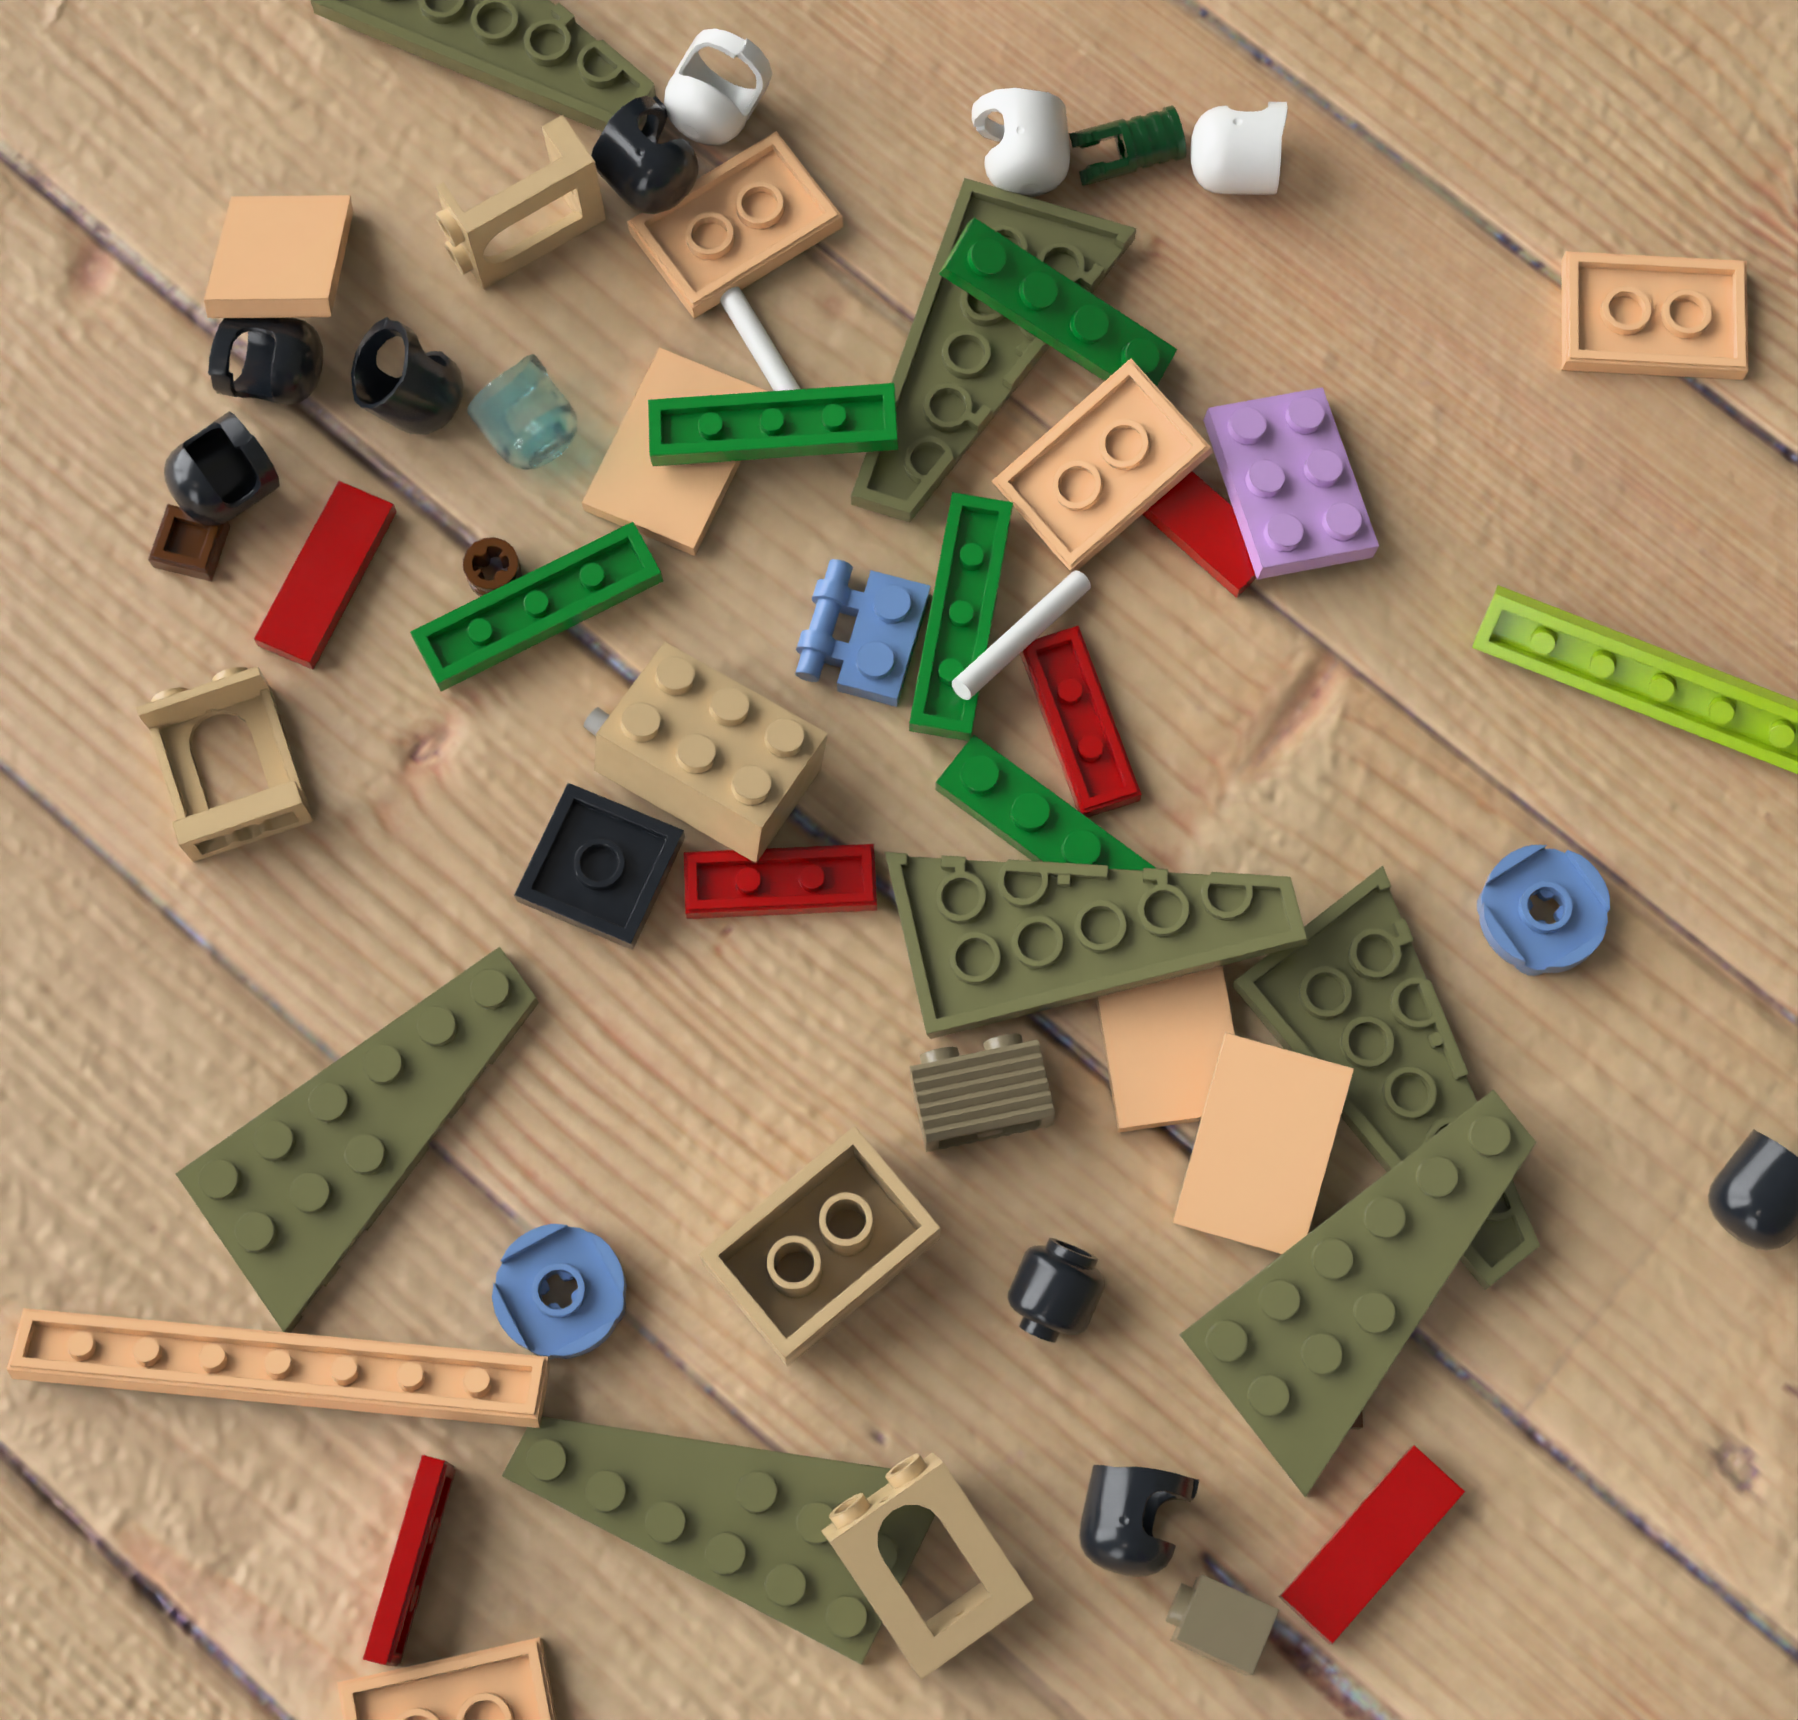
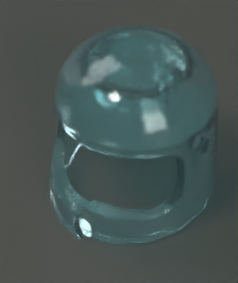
M535 354L524 357L518 364L487 384L475 396L467 409L469 416L496 452L509 465L521 470L540 468L559 457L572 443L578 427L575 410L547 374L546 367Z

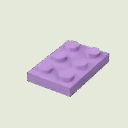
M1323 387L1207 409L1203 421L1257 580L1374 557L1379 544Z

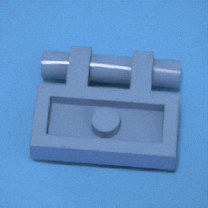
M832 559L829 561L824 579H819L816 582L812 595V601L816 604L809 629L803 630L800 634L796 651L801 656L795 675L805 681L818 682L824 663L840 667L841 671L837 680L838 692L897 707L930 598L931 586L871 570L865 591H856L848 587L853 566L845 561ZM839 613L857 617L849 643L835 640L832 637Z

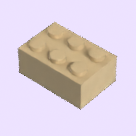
M664 641L597 731L594 771L757 863L821 771L828 733Z
M854 1126L705 1248L699 1255L706 1269L788 1367L940 1240L941 1227Z

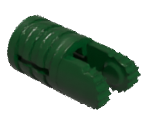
M1173 105L1164 107L1160 112H1150L1145 116L1139 115L1127 121L1120 119L1069 133L1072 148L1080 147L1081 149L1098 145L1101 141L1115 138L1120 157L1119 160L1105 163L1103 161L1088 165L1084 170L1079 171L1082 186L1133 173L1140 167L1147 168L1155 163L1168 162L1170 159L1177 161L1186 158L1185 136L1179 115Z

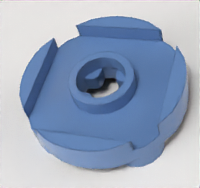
M1529 845L1511 852L1491 871L1478 897L1477 911L1479 922L1487 942L1502 959L1514 965L1521 973L1528 976H1538L1543 973H1559L1576 967L1596 950L1605 935V928L1608 923L1607 912L1610 910L1608 888L1598 870L1583 856L1570 850L1564 853L1556 849H1544L1547 845ZM1537 894L1542 901H1548L1552 898L1557 901L1559 908L1553 914L1556 923L1547 924L1544 920L1536 921L1529 912L1533 907L1532 901L1529 898Z
M548 1224L534 1228L516 1239L507 1248L500 1261L502 1264L496 1274V1283H493L492 1292L495 1314L508 1336L519 1346L533 1352L537 1356H547L549 1359H570L591 1352L611 1336L616 1325L625 1314L627 1284L622 1265L611 1247L601 1237L589 1231L562 1224ZM556 1274L564 1282L575 1278L578 1284V1289L571 1294L573 1303L564 1309L557 1303H551L546 1306L542 1299V1296L550 1290L547 1279Z

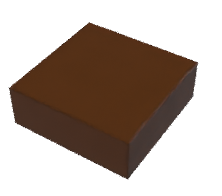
M167 504L148 560L153 568L212 582L231 526L228 522L216 526L202 525L191 519L180 507Z

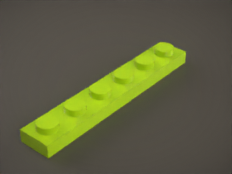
M1497 585L1475 636L1472 648L1798 774L1797 700Z

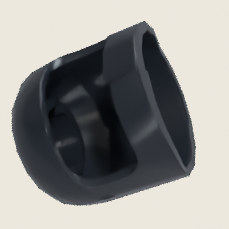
M647 95L628 102L609 119L593 147L591 156L595 161L596 170L599 175L630 207L645 214H657L675 207L689 194L696 182L699 165L695 151L688 141L680 138L658 144L668 115L664 104L656 96L652 98ZM643 115H647L646 122L642 130H640L638 126L639 119Z
M386 317L376 322L364 335L355 352L351 370L354 401L373 415L407 433L427 435L443 428L458 410L464 388L460 369L442 351L425 353L414 331L399 321H393ZM395 336L402 337L405 345L403 373L398 378L392 377L380 370L376 362L378 350L387 340Z
M224 318L219 324L213 339L209 356L208 375H211L212 386L217 394L241 398H256L277 404L292 405L301 403L312 394L319 382L324 355L322 342L312 325L297 318ZM248 332V346L241 375L234 381L233 373L229 372L233 342L241 334Z
M230 411L174 449L167 458L164 467L165 482L172 497L185 514L195 522L205 526L222 525L234 519L280 487L279 476L266 452L255 436L251 435L243 423Z
M1753 1129L1710 1185L1708 1203L1714 1218L1729 1234L1755 1249L1772 1250L1788 1244L1798 1234V1157L1778 1142Z
M1093 1465L1079 1529L1080 1546L1085 1556L1099 1567L1122 1575L1140 1577L1158 1573L1167 1566L1173 1557L1176 1545L1153 1537V1525L1157 1510L1163 1503L1169 1500L1191 1502L1197 1494L1199 1480L1151 1468Z

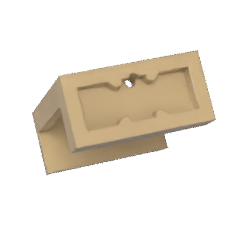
M564 115L542 126L550 160L549 165L466 212H463L444 182L436 186L443 210L435 214L442 231L449 240L444 243L446 250L459 272L464 275L471 271L483 290L606 220L595 161ZM560 197L564 198L573 211L498 255H484L487 244L498 233Z
M258 666L250 669L233 667L223 670L212 678V682L191 689L183 687L170 688L156 694L152 698V702L136 707L138 716L149 730L177 819L172 821L178 844L192 862L314 821L271 687ZM230 714L239 717L247 723L269 789L209 808L192 754L191 741L195 730L202 721L213 715Z
M933 1452L925 1458L916 1453L899 1462L886 1474L885 1477L889 1482L887 1485L867 1499L863 1493H859L845 1500L830 1513L829 1518L832 1523L821 1530L921 1680L1034 1599L945 1463ZM904 1505H920L930 1509L940 1519L981 1581L926 1622H924L884 1562L878 1548V1532L883 1520L893 1510Z

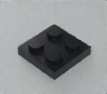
M567 783L514 896L517 902L633 950L684 842V830Z

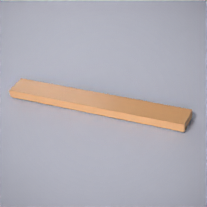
M24 1308L7 1371L12 1379L540 1428L550 1363L547 1356Z

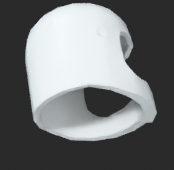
M719 29L703 30L693 40L665 89L664 106L669 120L682 134L693 141L706 145H722L729 142L744 128L746 121L750 118L770 83L772 70L769 60L761 49L747 38L745 40L731 32ZM709 46L733 59L738 57L756 75V89L743 88L721 78L705 64L698 51Z
M1009 88L985 94L973 104V126L976 127V130L982 137L1000 142L985 156V170L991 183L995 187L1028 197L1040 196L1056 189L1067 176L1070 164L1066 107L1063 101L1049 92ZM991 112L1001 113L1004 118V125L990 120L987 116Z
M1268 102L1266 109L1254 112L1236 111L1228 106H1218L1206 111L1196 123L1191 138V165L1197 182L1205 190L1217 194L1275 195L1279 184L1282 134L1287 118V102Z

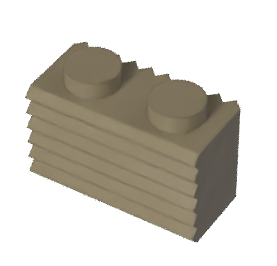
M1015 1033L986 1040L983 1043L985 1051L959 1056L957 1047H944L921 1054V1064L910 1066V1080L926 1152L1052 1126L1055 1119V1110L1039 1041L1033 1040L1023 1043L1021 1034Z

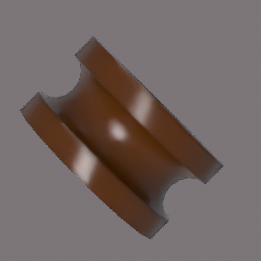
M496 537L483 538L474 542L467 549L463 558V571L472 591L480 597L522 577L521 565L513 546L505 540ZM493 557L500 558L503 568L508 567L507 571H497L494 580H485L482 569L477 570L478 567L489 566Z

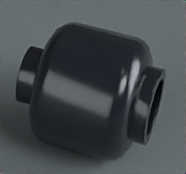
M1049 1238L1046 1246L1039 1245L1028 1248L1007 1296L1010 1306L1014 1311L1023 1316L1019 1327L1033 1336L1056 1343L1060 1333L1077 1335L1084 1332L1090 1323L1105 1287L1103 1275L1095 1268L1098 1258L1083 1249L1054 1238Z

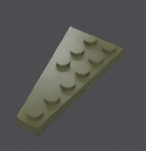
M311 0L314 13L545 109L564 115L603 132L609 119L628 102L646 95L652 98L656 96L654 83L604 40L597 41L576 23L575 16L560 3L555 5L550 0ZM645 115L639 119L638 126H640Z
M964 178L891 382L895 384L899 450L866 452L851 494V505L911 522L1050 347L1042 340L939 275L966 225L974 217L1090 293L1094 292L1133 243L1137 228Z
M885 852L926 1034L930 1039L1308 944L1292 880L1288 876L1211 872L1210 875L1172 873L1168 869L1144 868L1143 871L1109 869L1107 865L1008 859L1007 862L967 860L966 857L942 855L941 858L911 857L907 853Z
M1381 866L1304 926L1308 944L1268 954L1237 978L1232 987L1284 1049L1354 1068L1341 1118L1386 1172H1388L1477 1103V1100L1467 1078L1469 1073L1431 980H1427L1412 945L1414 939L1405 918L1402 919L1390 892V881L1384 867ZM1513 1179L1460 1259L1484 1290L1489 1288L1540 1246Z
M500 947L176 1173V1176L283 1332L291 1333L303 1317L301 1315L320 1288L323 1285L326 1287L341 1267L338 1265L363 1231L369 1230L429 1150V1143L447 1119H452L465 1102V1095L487 1066L495 1062L539 1002Z
M1495 1090L1489 1092L1179 1334L1304 1497L1307 1496L1536 1143Z
M542 1416L540 1428L527 1427L502 1474L504 1478L861 1665L883 1623L821 1530L832 1523L829 1518L830 1513L845 1500L859 1493H863L867 1499L887 1485L889 1482L885 1476L891 1470L890 1468ZM904 1505L893 1510L883 1520L878 1532V1548L881 1556L900 1586L935 1517V1514L930 1509L920 1505Z

